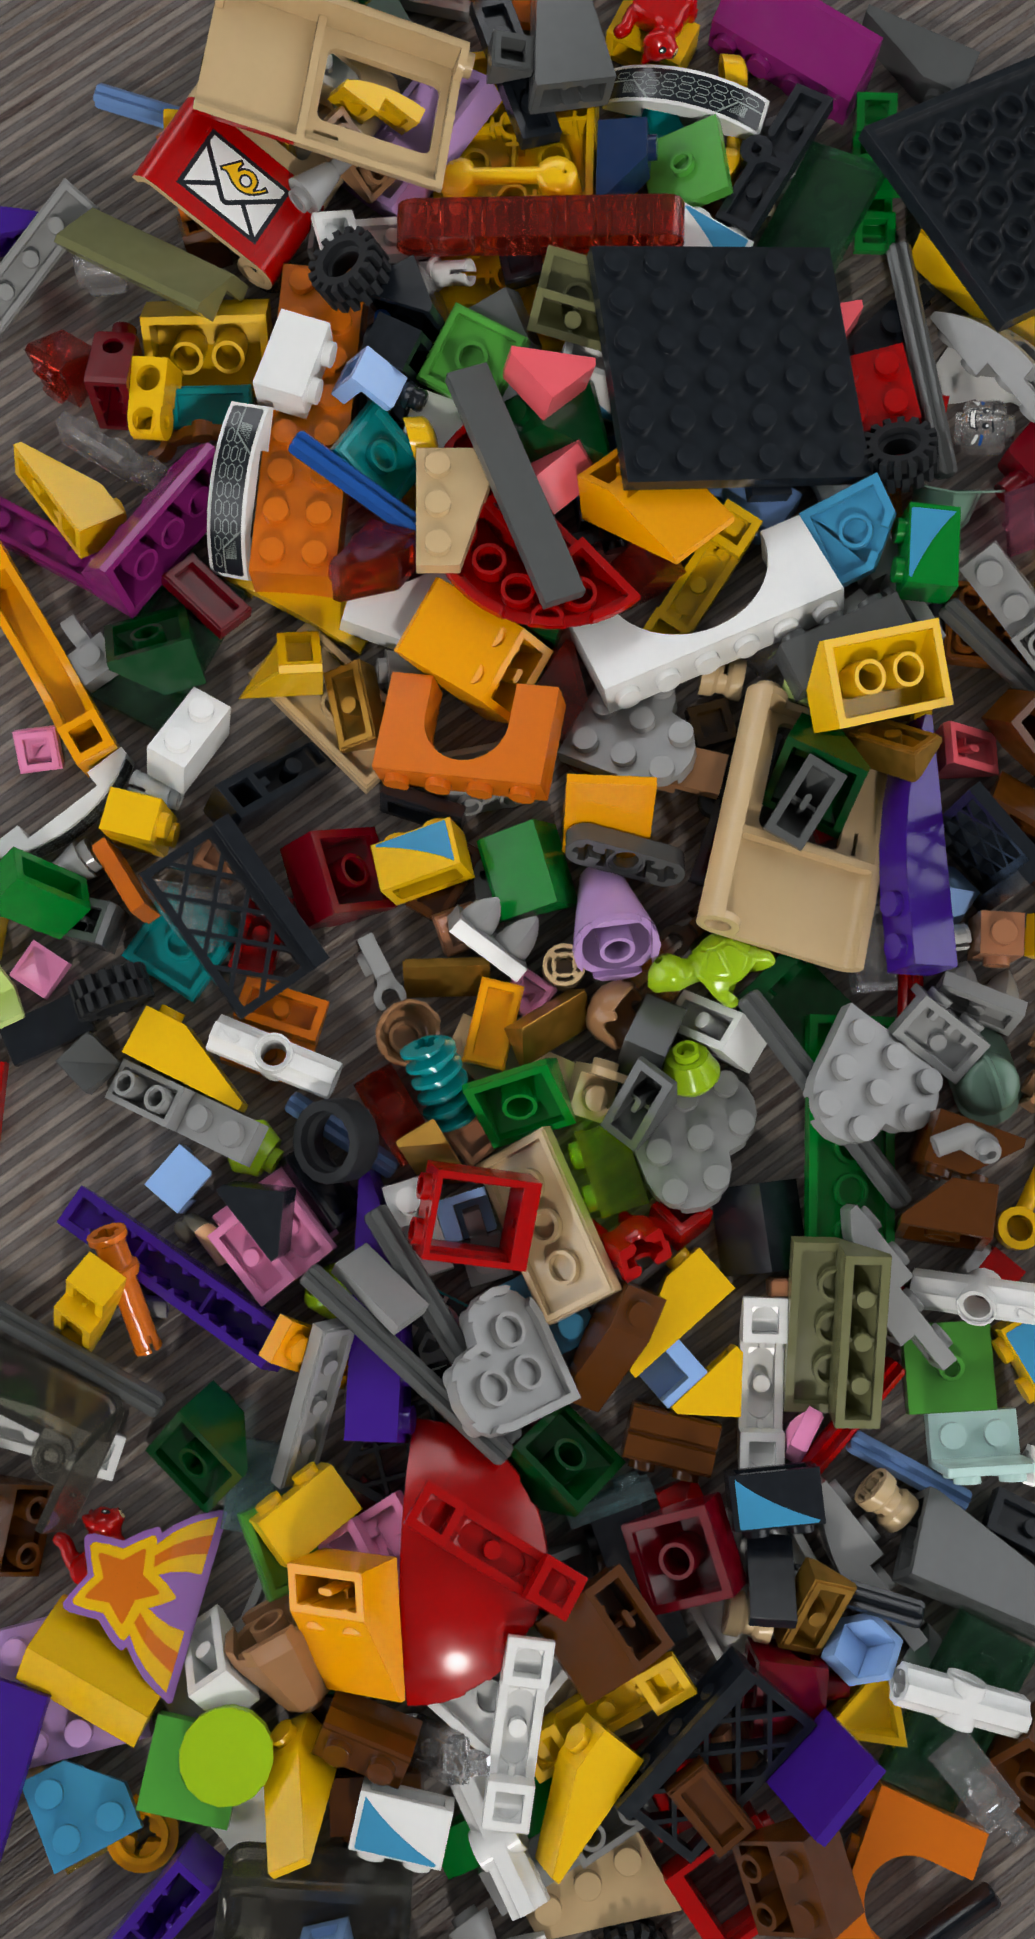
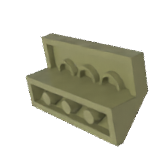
M93 207L57 233L54 239L56 244L72 255L212 322L225 294L242 302L249 288L247 284L234 274Z
M548 245L527 330L602 352L587 256Z
M791 1236L788 1282V1344H785L784 1412H805L811 1406L820 1412L829 1413L835 1428L880 1429L892 1264L890 1253L837 1237Z

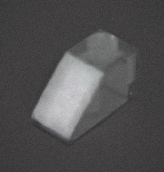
M154 879L162 892L181 895L183 883ZM142 882L141 887L177 936L185 942ZM188 884L186 896L212 901L214 888ZM219 889L217 902L233 905L234 897L229 890ZM168 900L175 911L178 912L179 902ZM184 903L182 920L187 928L206 931L210 907ZM215 909L212 933L228 935L231 911ZM194 936L203 949L205 938ZM210 939L208 953H213L214 946L226 947V942Z

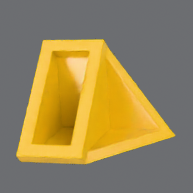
M319 631L277 633V642L238 699L323 695V667Z
M888 1681L850 1686L848 1699L834 1700L827 1708L858 1741L908 1748L901 1707L895 1706L889 1699L890 1686Z

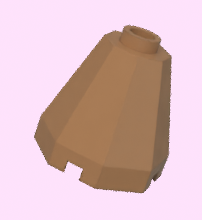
M289 1594L272 1602L265 1600L249 1609L242 1617L245 1624L243 1629L237 1633L233 1626L225 1634V1654L233 1668L288 1712L310 1713L318 1709L326 1700V1694L330 1690L326 1688L305 1637L298 1629L290 1612Z

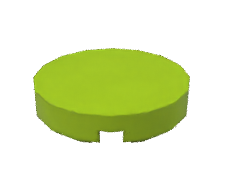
M236 1704L215 1707L200 1714L187 1729L179 1750L180 1773L187 1789L201 1802L216 1807L238 1806L255 1797L267 1782L274 1762L273 1740L266 1722L253 1710Z

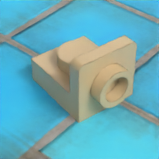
M594 1057L592 1064L576 1061L567 1090L575 1116L602 1123L613 1103L618 1083L624 1084L628 1075L617 1072L619 1064L598 1057Z

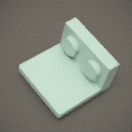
M1000 1407L998 1410L924 1414L928 1466L943 1474V1478L953 1479V1484H981V1476H999L1000 1482L1027 1481V1473H1035V1460L1020 1454L1016 1408Z

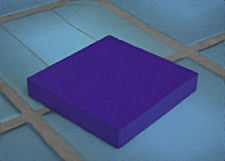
M826 1708L815 1718L814 1721L817 1726L766 1781L813 1839L824 1848L886 1773L881 1764Z

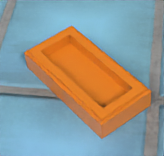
M105 837L92 845L94 854L129 911L147 924L159 918L161 915L122 852Z

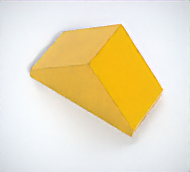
M734 1344L727 1346L705 1367L708 1373L670 1408L675 1413L683 1415L741 1417L743 1352L738 1346Z

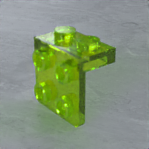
M601 1126L586 1131L581 1129L572 1134L573 1142L569 1143L566 1147L574 1171L579 1169L583 1171L587 1185L581 1187L580 1191L589 1213L596 1211L598 1219H603L649 1203L633 1152L630 1148Z

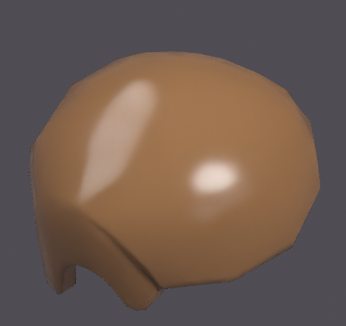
M623 979L602 985L594 992L588 1005L585 1018L587 1029L595 1039L613 1050L622 1048L624 1039L637 1014L632 1008V1002L634 1000H642L641 995L635 989L632 982Z
M407 999L393 1003L382 1012L377 1021L375 1035L379 1052L390 1063L406 1067L411 1060L402 1059L400 1050L410 1042L422 1037L440 1035L441 1019L439 1015L426 1002Z

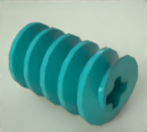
M428 1035L405 1045L400 1050V1056L404 1060H411L406 1065V1072L409 1075H417L412 1080L411 1085L413 1089L421 1090L417 1095V1100L419 1104L426 1105L423 1110L424 1118L427 1120L434 1119L442 1132H450L469 1124L476 1117L462 1091V1085L468 1083L467 1072L462 1068L461 1056L456 1052L455 1040L445 1035Z

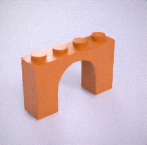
M392 672L372 763L373 770L385 786L401 790H408L409 786L422 787L431 793L439 795L450 794V791L466 792L469 796L477 799H491L492 795L505 796L514 802L522 804H532L535 800L548 801L566 704L559 687L517 683L509 725L500 743L483 756L469 760H457L446 757L435 749L434 735L443 692L434 676Z
M879 1780L874 1789L869 1792L859 1805L858 1814L864 1817L858 1834L851 1832L844 1846L864 1911L865 1892L872 1875L881 1865L896 1857H921L973 1881L989 1836L986 1830L974 1822L885 1781ZM864 1912L836 1939L882 1938L869 1926Z

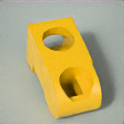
M132 356L127 422L133 439L168 441L172 436L176 390L181 389L183 372L168 357Z

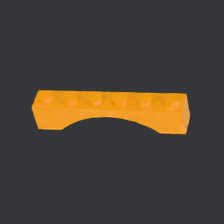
M0 541V627L37 689L76 765L89 778L90 776L87 772L120 748L88 690L75 672L65 650L10 554Z

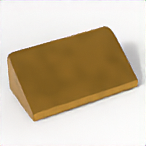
M357 659L323 673L340 752L347 753L375 748L384 709L374 667L361 659Z
M888 719L858 725L846 733V736L870 766V769L910 782H916L922 776L942 743V736Z
M483 957L405 959V961H402L404 988L409 998L478 996L482 976L490 978V962Z
M568 989L504 1028L520 1066L534 1062L587 1029L585 1018L588 1002L585 989Z
M434 1119L429 1120L396 1141L398 1148L417 1176L421 1172H426L428 1160L461 1164ZM443 1178L442 1184L465 1183L466 1181Z
M806 1557L795 1576L798 1619L796 1628H774L773 1633L778 1648L819 1656L857 1587L854 1582L821 1562Z

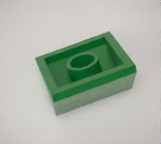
M531 819L476 841L492 897L500 899V923L577 906V895L564 852H562V844L556 824Z
M544 1058L462 1085V1091L494 1149L515 1143L544 1126H551L552 1130H556L576 1123L575 1114L557 1058Z

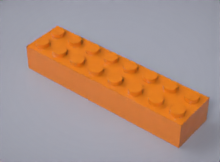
M283 264L278 316L282 308L329 322L333 342L337 343L338 348L332 368L326 367L322 377L324 386L318 405L312 404L307 419L273 410L269 451H262L249 574L255 592L295 593L339 599L349 495L293 456L288 448L296 434L300 431H305L330 449L358 415L360 393L343 404L331 395V392L346 362L361 351L363 337L367 328L369 305L367 306L364 302H361V310L356 312L351 307L348 313H342L339 309L336 311L332 309L313 287L308 276L311 273V270L308 268L309 265Z

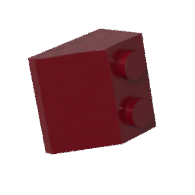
M375 827L309 831L280 848L297 911L309 929L334 927L398 907L380 891L370 846L379 843Z
M720 1492L677 1502L621 1525L642 1597L655 1616L734 1598L747 1584L744 1567Z

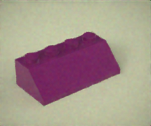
M721 0L712 19L708 46L713 48L719 55L720 53L740 55L753 76L767 80L782 89L788 97L797 83L832 97L833 110L827 119H832L843 126L855 107L857 92H866L883 37L820 0Z
M207 442L187 450L179 461L169 468L166 476L153 491L143 498L140 506L127 521L117 528L114 536L102 550L90 559L87 567L82 571V575L95 596L132 619L162 585V575L182 561L207 532L209 485L216 450L214 445Z

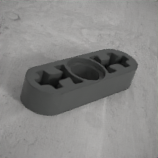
M592 823L575 824L566 832L565 854L573 863L664 887L676 885L685 877V856L675 846ZM621 852L634 853L635 856L630 858L617 857L616 854Z

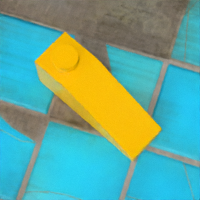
M22 442L13 444L16 475L78 557L82 559L101 551L114 536L117 528L127 521V514L121 501L118 498H112L101 483Z
M164 1004L161 1005L158 1011L146 1005L122 1052L245 1113L248 1104L210 1052L206 1050V1047L194 1030L182 1023L185 1015Z
M684 1246L665 1263L670 1270L663 1275L656 1293L667 1301L649 1343L629 1369L635 1378L735 1289L700 1247H694L689 1251Z
M311 1712L303 1713L292 1719H285L275 1726L271 1732L274 1762L268 1780L264 1785L267 1868L268 1874L273 1879L311 1864L337 1767H333L327 1764L323 1758L311 1754L322 1726Z
M587 1712L580 1722L569 1730L565 1743L558 1752L535 1859L558 1884L562 1881L644 1762L628 1744Z

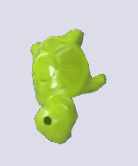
M713 933L703 939L687 958H680L671 953L659 955L648 969V987L655 993L680 991L689 985L701 981L725 1007L734 1008L739 1002L738 998L733 994L736 983L741 981L749 972H757L773 966L776 959L769 950Z

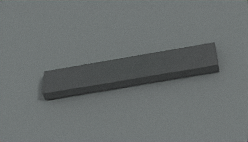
M487 362L447 373L446 385L542 608H550L583 597L586 589Z

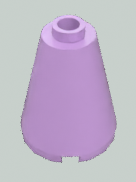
M587 867L579 878L572 951L577 968L582 972L583 968L592 972L593 978L600 981H617L634 977L642 972L641 966L649 959L652 960V963L657 959L661 948L658 929L624 876Z

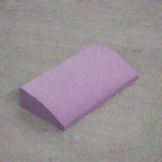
M474 69L469 80L462 78L460 83L447 164L461 156L502 101L495 85L486 84V75ZM412 80L402 95L426 109L420 123L405 134L400 135L383 122L374 137L420 153L429 152L438 92L432 86ZM396 179L373 203L368 204L345 181L341 185L351 195L383 217L416 215L433 193L432 190Z

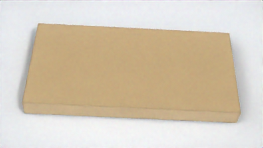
M305 623L296 631H319L323 673L352 662L322 631L314 626ZM262 660L256 667H254L248 673L250 680L253 678V676L255 675V673L257 672V670L259 669L264 660ZM324 675L323 695L268 697L365 794L381 781L372 768L376 747L347 753L340 752ZM379 688L384 709L387 695Z
M551 1126L539 1128L476 1164V1167L531 1174L543 1184L526 1272H521L532 1298L543 1312L546 1323L549 1326L622 1290ZM484 1184L503 1228L510 1187Z

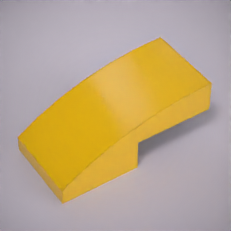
M345 80L330 92L327 99L337 107L343 106L349 116L361 125L375 115L400 135L417 126L426 110L413 100L392 89L361 80Z

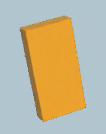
M482 976L462 1057L463 1063L501 1072L505 1071L511 1044L504 1028L517 1021L525 986Z

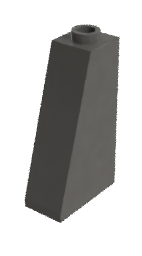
M531 0L530 36H534L533 73L529 77L528 91L530 115L607 106L615 83L616 73L593 0Z
M929 1486L914 1493L913 1495L918 1499L919 1505L911 1521L903 1528L892 1582L1035 1642V1565L940 1490Z

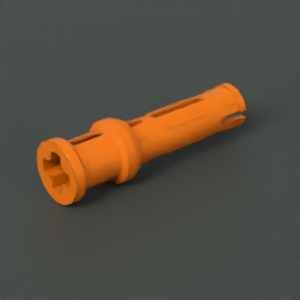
M120 1222L107 1224L92 1231L86 1240L88 1246L95 1249L97 1257L127 1278L118 1306L132 1341L135 1355L147 1356L152 1354L149 1344H152L154 1350L158 1351L163 1343L157 1333L137 1278L140 1263L136 1256L131 1255L125 1239L128 1233L126 1225Z

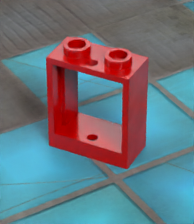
M428 1160L426 1172H421L417 1181L416 1195L417 1199H420L418 1216H413L410 1221L408 1241L412 1244V1248L418 1256L424 1260L526 1272L543 1184L527 1173ZM443 1178L510 1187L499 1247L432 1239Z
M750 1800L742 1807L750 1816L757 1829L775 1824L766 1809L758 1814ZM709 1845L692 1863H689L677 1853L661 1865L664 1882L702 1939H752L758 1935L749 1904L721 1924L689 1876V1872L715 1854Z

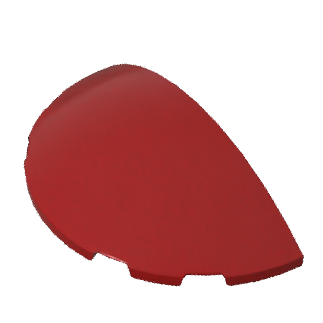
M464 425L454 433L443 448H473ZM491 487L486 503L483 504L479 515L476 531L461 572L444 573L457 590L481 609L498 618L507 619L533 628L566 629L568 627L595 624L614 617L641 600V595L583 536L576 540L555 518L586 591L581 598L543 609Z
M420 1418L416 1420L415 1431L412 1434L400 1548L399 1602L407 1706L443 1703L465 1695L466 1692L476 1688L486 1680L490 1681L502 1669L508 1634L526 1636L529 1629L537 1621L541 1609L465 1564L403 1524L427 1480L431 1481L468 1504V1507L543 1553L548 1554L545 1530L539 1509L536 1504L531 1502L528 1493L520 1482L521 1475L507 1459L501 1465L493 1464L452 1424Z

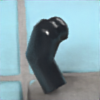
M406 380L394 407L389 410L390 416L394 421L404 422L403 417H408L410 408L415 412H421L428 401V392L425 389L418 388L417 383Z

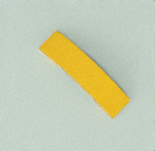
M727 498L724 506L734 515V522L695 551L661 605L656 607L643 629L661 634L693 633L732 575L763 521Z
M217 575L229 587L250 598L254 595L295 618L322 631L331 641L359 656L368 643L366 640L339 630L348 596L342 592L339 594V599L295 593L255 592L252 581Z
M672 1651L666 1652L639 1675L590 1705H586L579 1693H576L545 1715L542 1720L535 1777L541 1784L553 1777L558 1752L564 1745L569 1730L580 1722L586 1712L611 1732H615L652 1710L659 1716L696 1695L697 1688Z

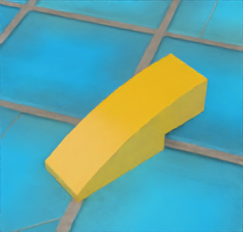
M89 1251L67 1277L66 1292L54 1305V1331L92 1352L117 1308L127 1278Z

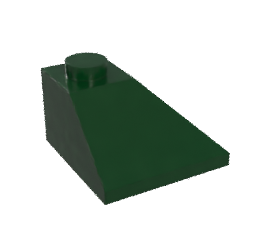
M589 381L583 392L544 421L518 394L504 401L530 463L579 439L593 464L611 452L595 386L591 381Z
M182 603L104 626L106 663L110 671L163 695L175 692L186 694L193 687L198 688L199 685L206 684L204 666L188 610Z
M802 712L787 736L765 790L762 805L773 810L775 809L786 789L811 753L847 775L843 785L815 828L838 839L868 775L870 766L842 729L814 733L811 716Z
M214 1380L173 1417L145 1450L204 1513L212 1510L248 1472L244 1411L235 1403L234 1398Z
M569 1404L542 1417L513 1446L514 1449L508 1457L510 1463L521 1475L520 1482L528 1493L531 1502L536 1504L539 1510L576 1517L626 1463Z

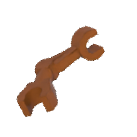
M205 419L194 420L191 425L184 426L173 432L168 441L153 440L161 443L157 449L148 451V457L159 463H166L173 458L178 446L218 441L222 424H212V421Z

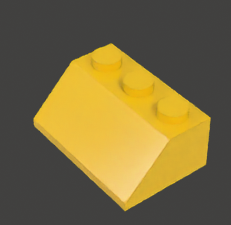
M237 299L222 300L213 322L170 301L146 302L139 317L145 356L168 357L183 372L181 386L248 384L253 386L252 382L273 331L270 299H243L242 302ZM253 387V398H254V397H256V395H255V391H254V387Z
M939 618L819 641L806 689L814 733L838 730L954 705Z

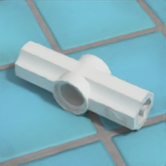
M223 1014L215 1021L206 1045L207 1051L258 1071L268 1080H280L324 1099H329L333 1093L343 1068V1063L294 1044L282 1034L267 1033ZM277 1048L286 1052V1058L279 1065L272 1066L263 1062L265 1054L271 1049Z
M914 1268L912 1272L914 1277L911 1278L910 1290L922 1302L924 1310L958 1314L962 1320L974 1326H985L994 1319L1035 1325L1034 1283L1004 1280L997 1273L986 1268H976L967 1275Z
M901 1661L900 1665L895 1667L893 1677L888 1681L890 1686L889 1699L895 1706L932 1715L939 1722L960 1732L972 1733L973 1728L976 1727L1018 1739L1023 1733H1028L1032 1722L1031 1702L1023 1694L987 1685L982 1679L961 1669L948 1668L947 1673Z
M484 1762L450 1781L449 1785L470 1828L468 1837L474 1856L485 1872H490L512 1921L536 1910L551 1898L528 1852L530 1848L528 1836L526 1834L481 1828L488 1766Z

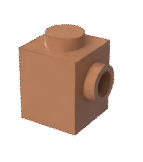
M981 910L969 918L968 927L971 932L972 942L969 943L970 948L968 949L967 961H982L983 966L988 968L1010 967L1011 962L1024 956L1025 913Z

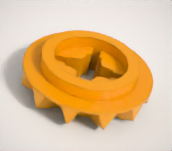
M135 1794L133 1798L137 1805L139 1795ZM139 1811L142 1820L149 1816V1830L156 1833V1837H148L140 1850H138V1833L133 1832L107 1846V1849L113 1860L125 1870L134 1873H148L159 1869L172 1857L179 1843L180 1821Z

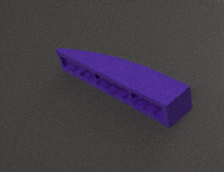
M925 714L906 724L934 733L933 715ZM936 753L922 776L916 782L887 775L881 817L879 879L884 953L886 955L887 973L932 976L958 967Z
M370 1169L358 1180L355 1250L368 1243L391 1266L364 1221V1216L369 1211L379 1205H386L382 1191L384 1184L381 1175ZM411 1323L395 1336L413 1352ZM355 1334L348 1358L344 1441L409 1443V1434L414 1433L417 1420L416 1408L411 1406L412 1387Z
M80 1186L57 1220L58 1224L88 1245L86 1239L92 1231L107 1224L124 1223L128 1231L125 1239L131 1255L136 1256L140 1263L137 1274L140 1283L260 1369L275 1372L280 1370V1366L271 1364L258 1355L278 1319L277 1315L264 1306L261 1307L257 1301L126 1212L87 1187Z
M194 1832L106 1939H174L213 1893L230 1862L198 1833Z

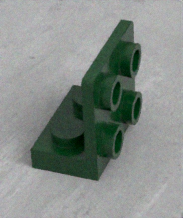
M780 954L776 958L775 964L765 969L737 997L740 1001L750 991L759 990L804 1050L805 1015H838L842 1006L851 1003L812 963ZM738 1005L734 1007L737 1011L742 1012Z

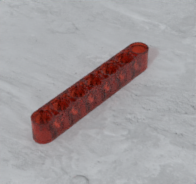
M667 193L410 198L401 201L397 209L396 248L404 255L411 256L414 254L415 257L546 255L548 245L579 254H588L591 246H683L685 243L684 200L680 196Z

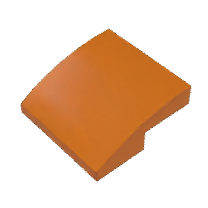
M246 978L239 996V1001L243 1007L258 997L261 979ZM266 982L265 992L276 984ZM286 988L240 1020L235 1012H233V1017L235 1020L267 1033L282 1034L290 1042L315 1052L330 1003L327 1000ZM277 1048L271 1049L265 1054L263 1062L272 1066L279 1065L286 1058V1052ZM220 1056L222 1064L262 1076L258 1071Z

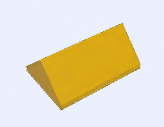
M63 1594L26 1647L15 1679L32 1689L51 1695L50 1699L134 1748L159 1704L161 1696L143 1679L127 1647L122 1651L119 1650L112 1643L99 1620L70 1613L63 1608V1602L68 1597V1595Z

